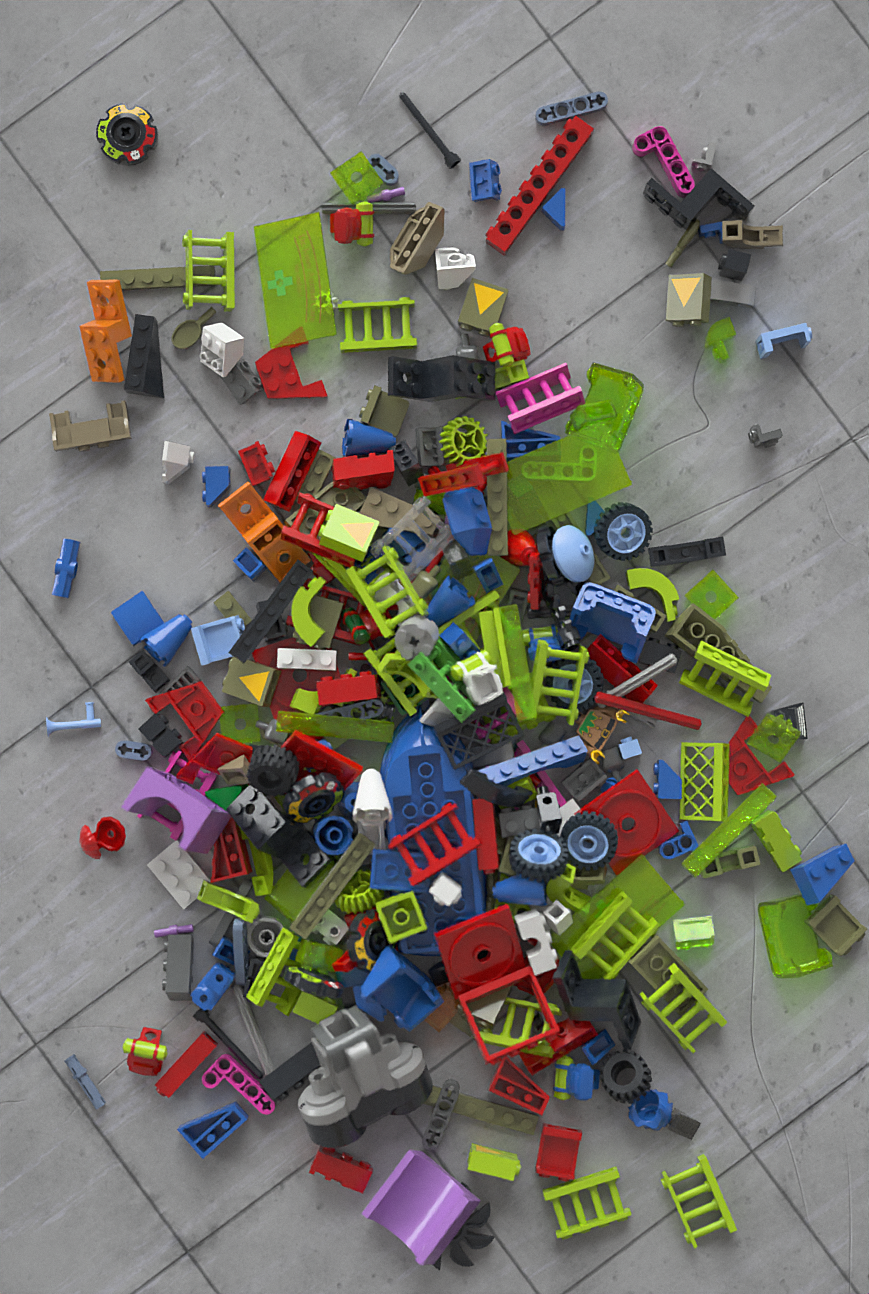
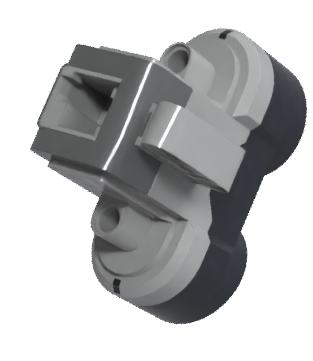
M357 1006L343 1009L310 1028L313 1037L311 1041L321 1068L309 1075L311 1085L301 1094L298 1100V1107L309 1136L315 1144L327 1148L348 1146L356 1142L364 1134L367 1126L388 1115L411 1113L421 1107L430 1096L433 1082L420 1047L410 1042H397L394 1034H386L379 1037L374 1024Z

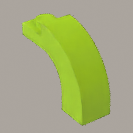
M646 568L625 571L629 590L648 588L655 591L661 598L664 614L667 615L665 618L666 622L676 620L675 616H678L677 607L672 602L680 599L676 588L667 577L655 570Z
M314 577L307 585L309 590L301 586L292 603L294 627L299 636L311 647L326 632L313 620L310 613L312 599L327 582L323 577L318 579Z
M398 650L395 654L387 653L377 667L380 673L402 675L418 687L423 697L438 698L408 666V663L412 661L411 659H404Z
M567 863L566 870L562 872L560 877L557 876L555 880L550 878V881L547 882V896L550 901L555 902L557 900L564 907L585 916L589 912L591 897L570 886L574 881L576 867Z

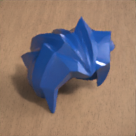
M657 1089L646 1091L647 1095L645 1097L641 1095V1100L638 1102L634 1099L633 1103H631L632 1105L628 1107V1116L636 1127L643 1126L645 1129L660 1130L662 1127L665 1128L672 1118L673 1103H669L667 1093L658 1092Z

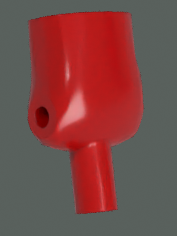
M308 553V556L314 562L311 566L312 573L317 578L323 577L327 581L325 585L336 578L313 554Z

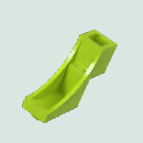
M353 669L346 670L345 674H352V677H356L357 671ZM300 688L296 689L289 707L313 716L314 713L317 714L321 707L319 705L318 693ZM347 702L334 703L332 705L336 707H342L343 705H346Z
M203 880L197 899L201 902L220 908L250 923L259 914V904L251 898Z

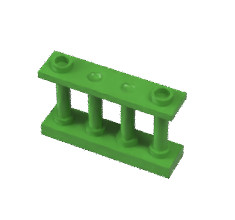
M439 637L429 656L426 657L420 652L408 663V666L462 723L475 711L471 706L474 702H471L468 696L467 687L463 679L456 681L450 673V667L461 662L460 658ZM432 660L441 668L440 670L431 663ZM445 675L454 682L453 685L444 677ZM459 689L467 696V699L458 692Z

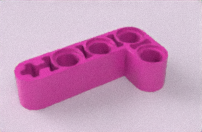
M657 126L636 137L632 147L633 153L638 157H643L654 151L676 194L681 198H685L695 187V183L666 128ZM661 134L663 140H656L654 135ZM642 142L647 148L640 149L637 147V144ZM663 151H670L672 156L665 157ZM678 167L681 170V173H673L672 168ZM682 185H684L685 187L689 186L688 190L686 188L682 189Z
M222 1054L202 1076V1083L207 1088L216 1087L225 1078L262 1114H271L276 1107L277 1102L272 1101L262 1084L229 1054ZM222 1059L228 1060L230 1067H221L220 1061ZM210 1073L214 1074L217 1079L216 1082H209L207 1075ZM234 1074H243L244 1080L242 1082L236 1081ZM255 1086L258 1089V1094L251 1095L248 1092V1088ZM261 1093L264 1094L262 1099L260 1098L258 1102L257 1099L260 1097ZM264 1101H265V1102L270 1101V1102H271L270 1107L267 1106V1107L265 1108V1107L263 1106V1105H264Z

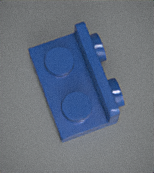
M491 159L469 163L472 201L500 200L502 188L499 183L500 167L498 163Z

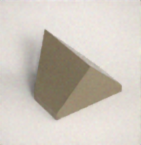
M244 755L218 769L227 785L250 784L247 777L249 762Z

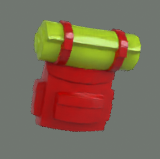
M364 201L357 204L356 209L352 210V208L345 207L330 214V232L334 233L335 241L341 244H349L356 240L357 244L364 247L373 244V238L375 237L373 234V204Z
M495 323L489 328L492 340L483 346L486 361L495 362L498 360L500 366L508 367L514 362L526 360L531 355L529 341L523 328L509 327L504 329L502 323ZM490 347L495 350L493 357L489 355Z
M143 1027L138 1039L127 1038L125 1040L123 1052L128 1054L127 1066H129V1071L146 1076H157L161 1072L163 1061L168 1054L166 1046L159 1044L162 1035L161 1030ZM153 1033L156 1037L150 1041L147 1040L145 1035Z

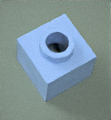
M631 736L621 739V744L617 745L622 759L642 754L638 740H632Z

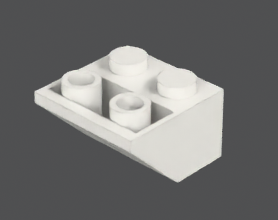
M223 323L203 327L200 362L220 376L226 377L243 356L244 337Z

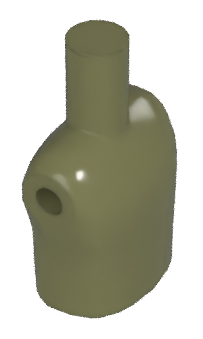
M437 565L429 573L421 571L412 583L418 596L424 600L438 586L435 577L442 569Z

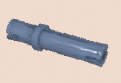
M73 1054L64 1060L73 1074L72 1077L81 1085L95 1109L97 1110L103 1106L106 1101L87 1074V1069L83 1068L76 1055Z

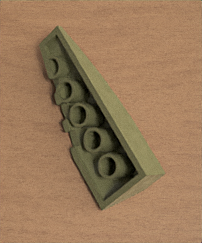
M694 603L673 622L664 635L693 658L698 645L703 641L752 665L747 655L743 654L735 640H732L727 634V630ZM706 663L704 664V666L712 672L715 670L714 667ZM724 672L720 675L728 683L733 678ZM739 681L736 686L743 693H746L750 687L749 684ZM768 684L765 692L757 689L752 698L762 703L772 687Z

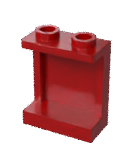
M543 1123L535 1166L536 1173H539V1176L543 1178L555 1176L558 1177V1180L569 1182L570 1179L574 1180L582 1131L580 1129Z

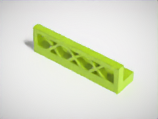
M499 608L479 612L484 650L489 653L492 659V664L490 665H496L497 668L493 671L495 674H498L503 688L510 687L512 685Z

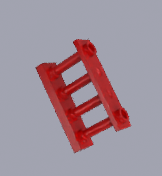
M501 452L464 460L460 466H456L459 462L445 465L447 471L425 475L418 478L425 497L485 483L484 476L507 472L509 468L504 453Z
M299 493L297 503L301 504V507L292 527L284 526L281 532V540L346 567L354 566L356 559L319 544L318 533L329 510L333 511L334 506L319 501L310 494ZM310 508L318 511L319 514L310 534L306 535L301 533L299 528Z
M308 578L303 584V587L309 590L307 585L311 582V578ZM323 586L319 591L322 592V597L328 598L329 594L340 597L339 602L345 603L343 610L347 600L358 602L356 612L360 613L365 610V607L351 593ZM340 614L333 639L361 646V644H357L352 639L349 630L348 632L341 630L340 623L342 618ZM288 615L286 620L287 626L295 628L292 616Z
M448 803L441 808L442 812L407 834L403 836L399 834L390 840L391 844L388 847L391 850L397 847L412 872V877L408 880L413 887L421 884L481 846L477 837L472 838L468 836L455 815L454 811L459 809L457 804L452 805ZM446 816L462 839V846L457 849L451 846L437 823ZM428 827L432 828L446 851V856L440 860L438 857L435 858L420 833ZM414 837L429 861V867L424 870L418 868L404 845V842Z

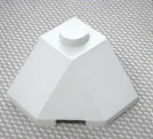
M454 247L435 249L439 289L449 290L458 288L476 270L473 255H463L459 249Z
M168 441L164 442L162 467L166 471L162 475V482L169 485L190 468V463H194L195 452H192L190 446Z
M438 698L419 721L434 727L455 715Z

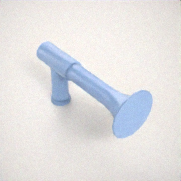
M94 702L85 703L87 720L59 723L52 722L46 717L48 737L57 730L101 727V719H94Z

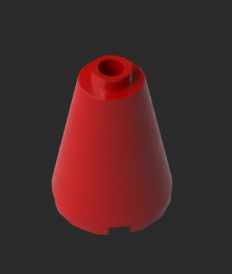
M524 529L509 530L508 556L500 557L514 567L529 566L530 554L539 553L533 536Z

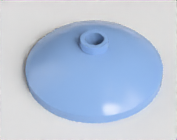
M566 525L559 528L555 532L552 542L553 555L559 570L567 579L573 582L587 580L593 572L595 563L594 552L589 539L581 530L574 526Z

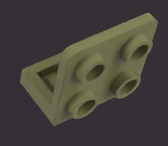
M374 385L373 390L369 389L366 400H368L366 407H362L359 418H361V423L390 432L396 437L399 434L410 403L408 400L400 397L388 396V393L382 391L381 387Z

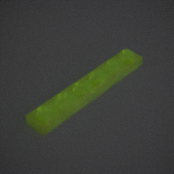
M514 604L499 607L517 721L538 719L518 606Z
M278 711L276 732L293 733L297 730L305 735L392 743L394 722Z
M762 783L681 865L696 879L777 796Z

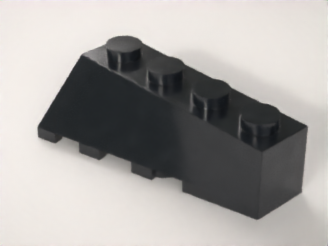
M135 314L124 390L130 394L165 399L158 321L154 316Z

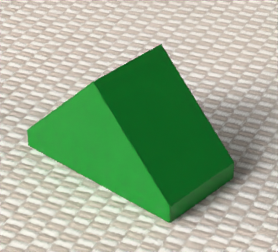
M248 784L211 789L206 791L205 794L226 810L248 787Z

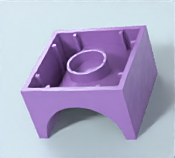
M147 767L121 808L127 812L152 816L163 805L173 803L180 811L184 822V834L179 847L185 851L208 854L230 820L231 815L171 773Z
M409 1150L362 1212V1215L381 1224L400 1238L413 1251L416 1256L415 1261L420 1265H430L437 1261L481 1200L423 1151Z

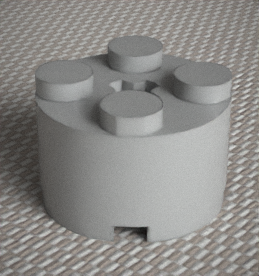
M413 615L403 622L395 635L396 647L401 656L406 660H413L420 652L426 657L429 656L438 641V628L432 620L426 619V616Z
M264 916L257 919L247 933V942L250 948L257 955L267 957L282 928H286L285 924L273 916ZM266 932H269V935L272 936L269 941H266V937H263Z

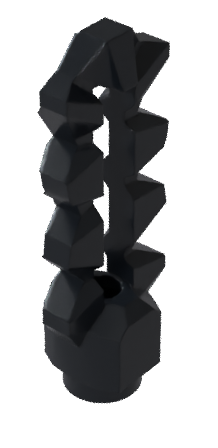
M548 579L542 581L543 600L557 627V640L561 648H565L566 651H573L580 646V634L575 626H571V620H565V607L559 606L560 596L559 594H554V584Z

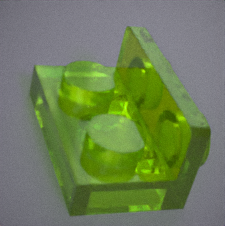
M711 916L673 920L675 948L688 950L695 946L707 948L714 944L715 935Z

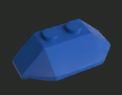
M474 487L446 492L442 500L452 535L466 549L468 555H486L492 525L483 493Z

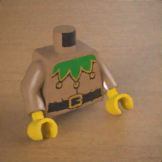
M595 706L593 709H589L585 715L581 712L578 713L577 720H574L579 725L575 731L577 733L576 736L579 735L588 750L587 755L596 764H600L596 760L598 756L605 758L601 749L619 721L627 722L622 719L624 714L630 715L627 711L618 710L610 706L604 708Z

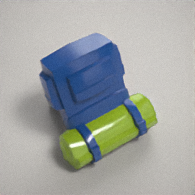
M554 624L547 627L533 629L529 627L522 630L521 641L524 646H529L528 655L533 662L538 640H545L551 649L564 651V648H561L557 640L556 634L558 630ZM547 658L546 662L552 661L551 665L547 668H550L556 660H560L561 658Z
M566 1055L556 1061L555 1086L553 1087L554 1097L559 1100H568L572 1095L579 1101H587L592 1098L593 1089L599 1088L600 1070L591 1069L590 1066L583 1063L574 1064L573 1059Z

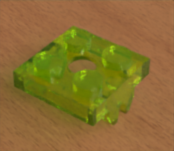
M362 151L330 172V175L351 205L359 200H365L368 195L374 193L375 189L383 185V181ZM354 172H359L362 175V180L359 183L351 180V175Z
M713 569L684 595L691 604L694 603L714 620L739 598ZM707 592H715L717 597L714 602L706 600L705 595Z
M257 704L221 707L224 711L220 718L221 735L241 743L261 742L260 728L256 727V723L259 720ZM240 718L246 722V726L242 730H238L235 727V721Z
M767 712L748 739L747 744L781 763L799 738L801 732L792 727L790 719L784 721L783 715L775 717ZM776 735L779 738V742L776 744L770 743L768 736Z

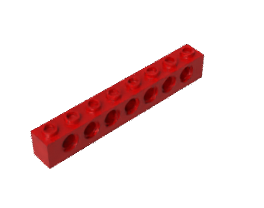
M576 115L573 120L569 119L563 127L565 131L562 135L558 134L552 142L554 146L551 150L547 149L541 157L543 160L539 166L535 165L531 170V177L528 182L526 180L523 181L519 187L520 193L517 197L513 196L507 204L509 208L506 212L502 211L496 219L498 221L496 226H491L486 232V243L503 256L508 252L593 135L594 128ZM572 135L576 137L577 140L575 142H569L567 140V137ZM563 151L566 156L559 158L555 153ZM552 166L555 171L547 173L544 168ZM540 181L543 183V187L535 188L533 183ZM528 196L532 199V202L525 204L522 198ZM513 212H519L521 214V217L519 219H513L511 217V214ZM507 227L510 233L504 235L500 232V229Z

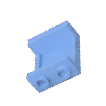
M806 323L762 333L756 340L760 359L768 358L773 352V344L793 339L799 340L801 349L805 348L813 337L811 328L807 327Z
M239 615L191 628L201 666L233 657L228 652L242 635L243 630H245L244 621L242 618L240 619Z

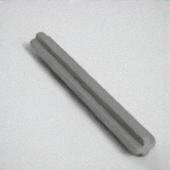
M673 654L668 655L607 692V694L618 697L626 695L674 666L678 662L677 658ZM597 703L600 708L606 707V705Z
M234 985L231 987L232 993L267 1076L275 1070V1067L248 1000L243 997L244 990L242 985Z

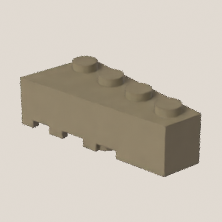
M372 487L360 511V514L379 521L378 529L380 530L394 528L431 538H437L444 522L440 516Z

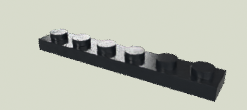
M297 560L228 653L244 664L294 598L299 588L303 586L312 574L313 570Z

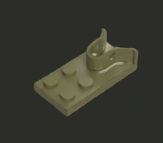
M333 481L314 496L315 499L335 507L338 504L355 512L362 508L366 497L356 487H349L345 490L333 488ZM299 509L285 520V526L292 527ZM308 509L299 528L301 533L310 534L319 512ZM325 518V520H324V522H323L322 525H325V526H326V524H327V522H328V521H326V518Z
M656 934L651 936V941L634 958L631 957L628 961L656 991L671 978L670 976L673 973L669 970V967L673 963L677 965L702 994L708 990L698 977ZM682 983L676 984L662 997L669 1004L683 992L684 986ZM693 996L691 998L688 997L675 1011L682 1016L697 1000Z

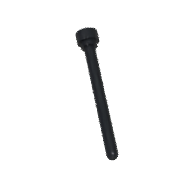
M401 92L399 98L444 155L446 166L449 169L454 168L460 163L461 158L457 153L450 152L407 94Z
M202 1008L197 1010L193 1018L197 1022H204L257 1079H261L263 1073L209 1017V1010H203Z

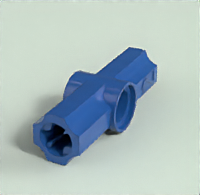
M63 539L60 558L57 559L55 565L56 577L52 595L69 598L72 581L78 569L77 557L81 542Z

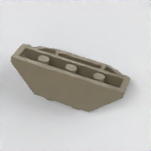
M428 202L425 204V207L409 216L390 248L391 269L406 275L426 266L444 235L445 209L443 207Z

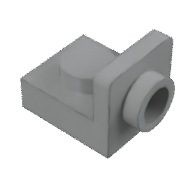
M709 141L708 146L703 148L701 156L703 159L693 158L691 166L699 171L710 170L717 143Z

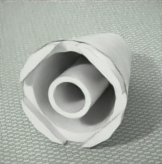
M368 769L361 775L353 811V820L356 823L357 820L361 821L363 826H380L387 819L388 822L391 821L392 810L381 774L374 769Z

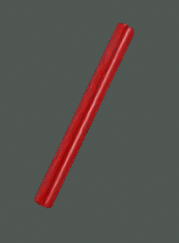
M597 692L595 695V702L695 730H699L702 725L701 719L603 692Z

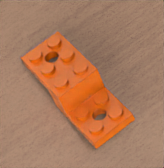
M90 280L87 282L95 320L79 327L92 382L120 383L125 379L116 343L132 336L120 280Z
M249 481L218 505L279 582L283 580L297 560L305 565L311 561L302 548L281 540L283 524ZM244 504H249L250 509L245 513L241 512V507ZM283 553L289 554L286 561L279 560Z

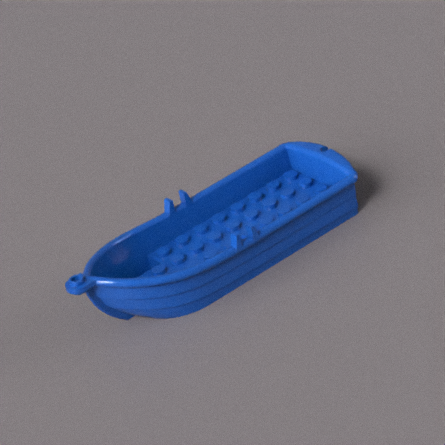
M429 699L415 707L417 712L411 716L407 714L400 722L383 754L380 774L392 810L391 821L385 820L386 829H384V836L388 839V845L391 844L390 840L395 836L407 834L442 812L441 808L448 803L452 805L457 804L459 809L454 811L455 815L468 836L476 837L472 801L474 794L460 784V780L470 769H474L473 764L470 762L454 770L440 741L432 730L433 726L419 721L430 708ZM449 733L443 736L446 744L454 746L457 736ZM459 737L456 747L467 751ZM455 750L453 754L455 763L458 764L464 761L466 753ZM446 816L438 821V825L451 846L455 847V849L461 847L462 839L449 818ZM431 827L420 832L435 858L438 857L440 860L446 856V851ZM414 837L404 842L409 852L423 853ZM477 848L430 877L429 894L414 892L425 918L427 929L399 939V943H397L399 952L418 956H441L434 933L486 913V877L484 871L478 868ZM442 871L461 886V897L455 904L451 903L449 906L439 904L434 899V894L430 892L431 884ZM390 890V897L408 892Z

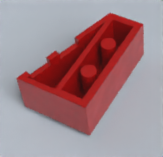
M387 450V454L376 456L375 452L369 453V457L359 459L357 455L333 459V488L345 490L349 487H357L358 489L377 487L383 489L391 486L395 471L393 450Z
M371 671L360 672L359 677H352V674L340 675L341 679L333 680V676L321 677V681L316 682L319 705L382 697L379 675H372Z
M231 817L213 844L214 855L212 858L213 868L210 883L253 872L245 839L242 840L239 825Z
M507 1056L502 1058L503 1061L498 1063L487 1091L538 1115H543L550 1097Z
M319 1146L309 1173L314 1175L315 1172L324 1175V1179L328 1181L333 1179L341 1183V1186L363 1194L373 1173L371 1164L363 1160L358 1162L349 1153L343 1152L341 1154L335 1151L336 1148Z

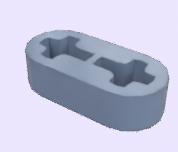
M373 154L368 158V169L388 186L397 183L399 178L398 171L379 154ZM380 160L379 165L382 167V169H380L378 166L372 167V161ZM384 171H386L389 174L393 172L394 179L387 180V175L384 173Z
M120 741L115 747L116 754L122 758L143 761L150 759L153 754L151 746L146 743ZM125 743L127 748L133 749L132 752H125V755H123L120 747L124 746ZM144 746L149 753L144 755L143 758L140 753H135L136 749H143Z

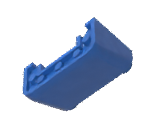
M586 583L581 588L569 620H571V626L577 628L581 639L585 637L587 632L597 636L601 634L606 639L623 645L621 650L622 656L626 660L637 664L656 611L647 603L595 583Z
M391 945L383 949L362 985V993L360 994L365 1002L374 1004L377 1001L395 1016L394 1022L400 1029L404 1027L409 1032L445 1002L432 980Z

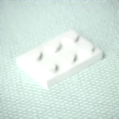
M175 841L149 862L147 866L179 905L185 909L197 899L203 880L211 882V880L191 855L179 847L180 842Z

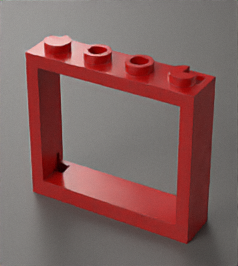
M531 965L458 996V1002L486 1065L490 1063L492 1066L502 1062V1058L508 1055L510 1058L515 1057L521 1053L520 1050L527 1048L531 1050L539 1046L538 1043L543 1040L550 1042L557 1038L556 1035L560 1031ZM527 979L550 1030L489 1055L467 1004Z

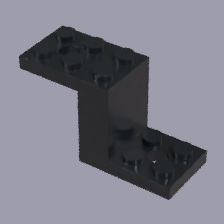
M712 168L682 202H679L653 178L646 183L643 191L644 197L651 204L655 203L663 215H669L677 227L681 229L683 227L685 230L715 197L718 198L717 200L724 207L728 206L735 217L738 219L742 218L744 221L755 207L754 204Z
M456 355L424 361L391 356L388 357V396L427 402L459 397L494 401L495 362ZM404 374L406 375V378H407V381H406V382H405L404 379H403V375H404Z
M251 784L226 809L259 851L281 859L304 888L333 861L328 854L319 849L315 838L303 823L291 821L287 814L277 810L265 793H259L257 789L251 787ZM254 805L255 811L249 814V808ZM309 855L310 861L308 864L304 865L303 859L305 856Z
M565 950L562 958L559 960L557 971L553 975V981L557 985L559 997L563 1001L564 1010L567 1012L569 1019L573 1021H613V1026L616 1027L618 1039L621 1041L623 1049L631 1050L641 1024V1019L627 980L583 979L573 951Z

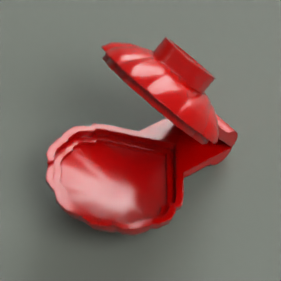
M111 816L103 817L98 821L94 833L90 831L87 825L81 828L80 846L86 855L98 860L101 857L100 848L110 852H117L124 846L126 839L125 828L119 820Z

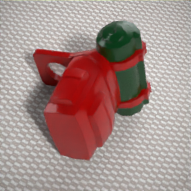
M354 608L344 609L341 612V618L349 629L352 639L357 644L368 642L372 650H375L371 640L379 636L382 637L383 634L370 611L367 609L358 613ZM385 609L386 612L384 614L387 619H393L388 609Z

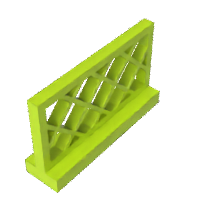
M681 742L680 778L682 779V799H680V819L728 821L729 743ZM687 746H693L698 752L692 759L687 755ZM707 747H714V755L709 760L703 752ZM700 755L707 762L701 769L694 763ZM690 765L697 771L692 778L686 774V769ZM708 765L714 770L713 776L710 779L702 772ZM699 774L706 781L701 788L693 782ZM690 784L697 790L691 798L686 794V788ZM708 784L713 788V795L709 799L702 792ZM698 794L706 801L700 808L693 802V799ZM690 803L697 811L692 816H685L686 806ZM707 804L713 808V817H708L701 811Z

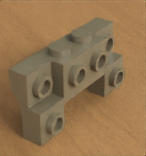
M124 400L117 404L107 403L108 418L73 424L68 410L59 414L49 413L54 451L79 449L82 452L90 450V447L106 448L115 441L132 439L127 402Z

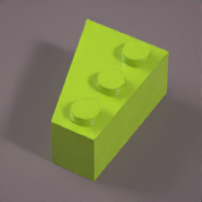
M767 810L749 822L780 872H785L802 861L800 857L802 852L797 845H793L790 840L792 838L790 833L782 826L781 819L776 812Z

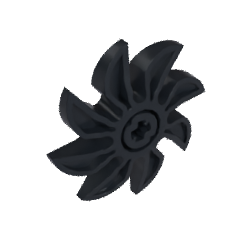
M461 1181V1184L471 1192L469 1186ZM490 1202L471 1214L449 1243L450 1258L456 1264L464 1267L474 1266V1263L464 1252L459 1241L464 1240L471 1249H482L493 1241L494 1236L477 1234L467 1230L469 1227L481 1228L486 1224L491 1212ZM442 1254L439 1256L437 1261L434 1264H432L438 1270H440Z

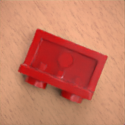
M256 441L255 444L238 451L253 487L273 479L272 473L276 471L272 462H267L265 456L268 455L264 444L260 445L259 441Z

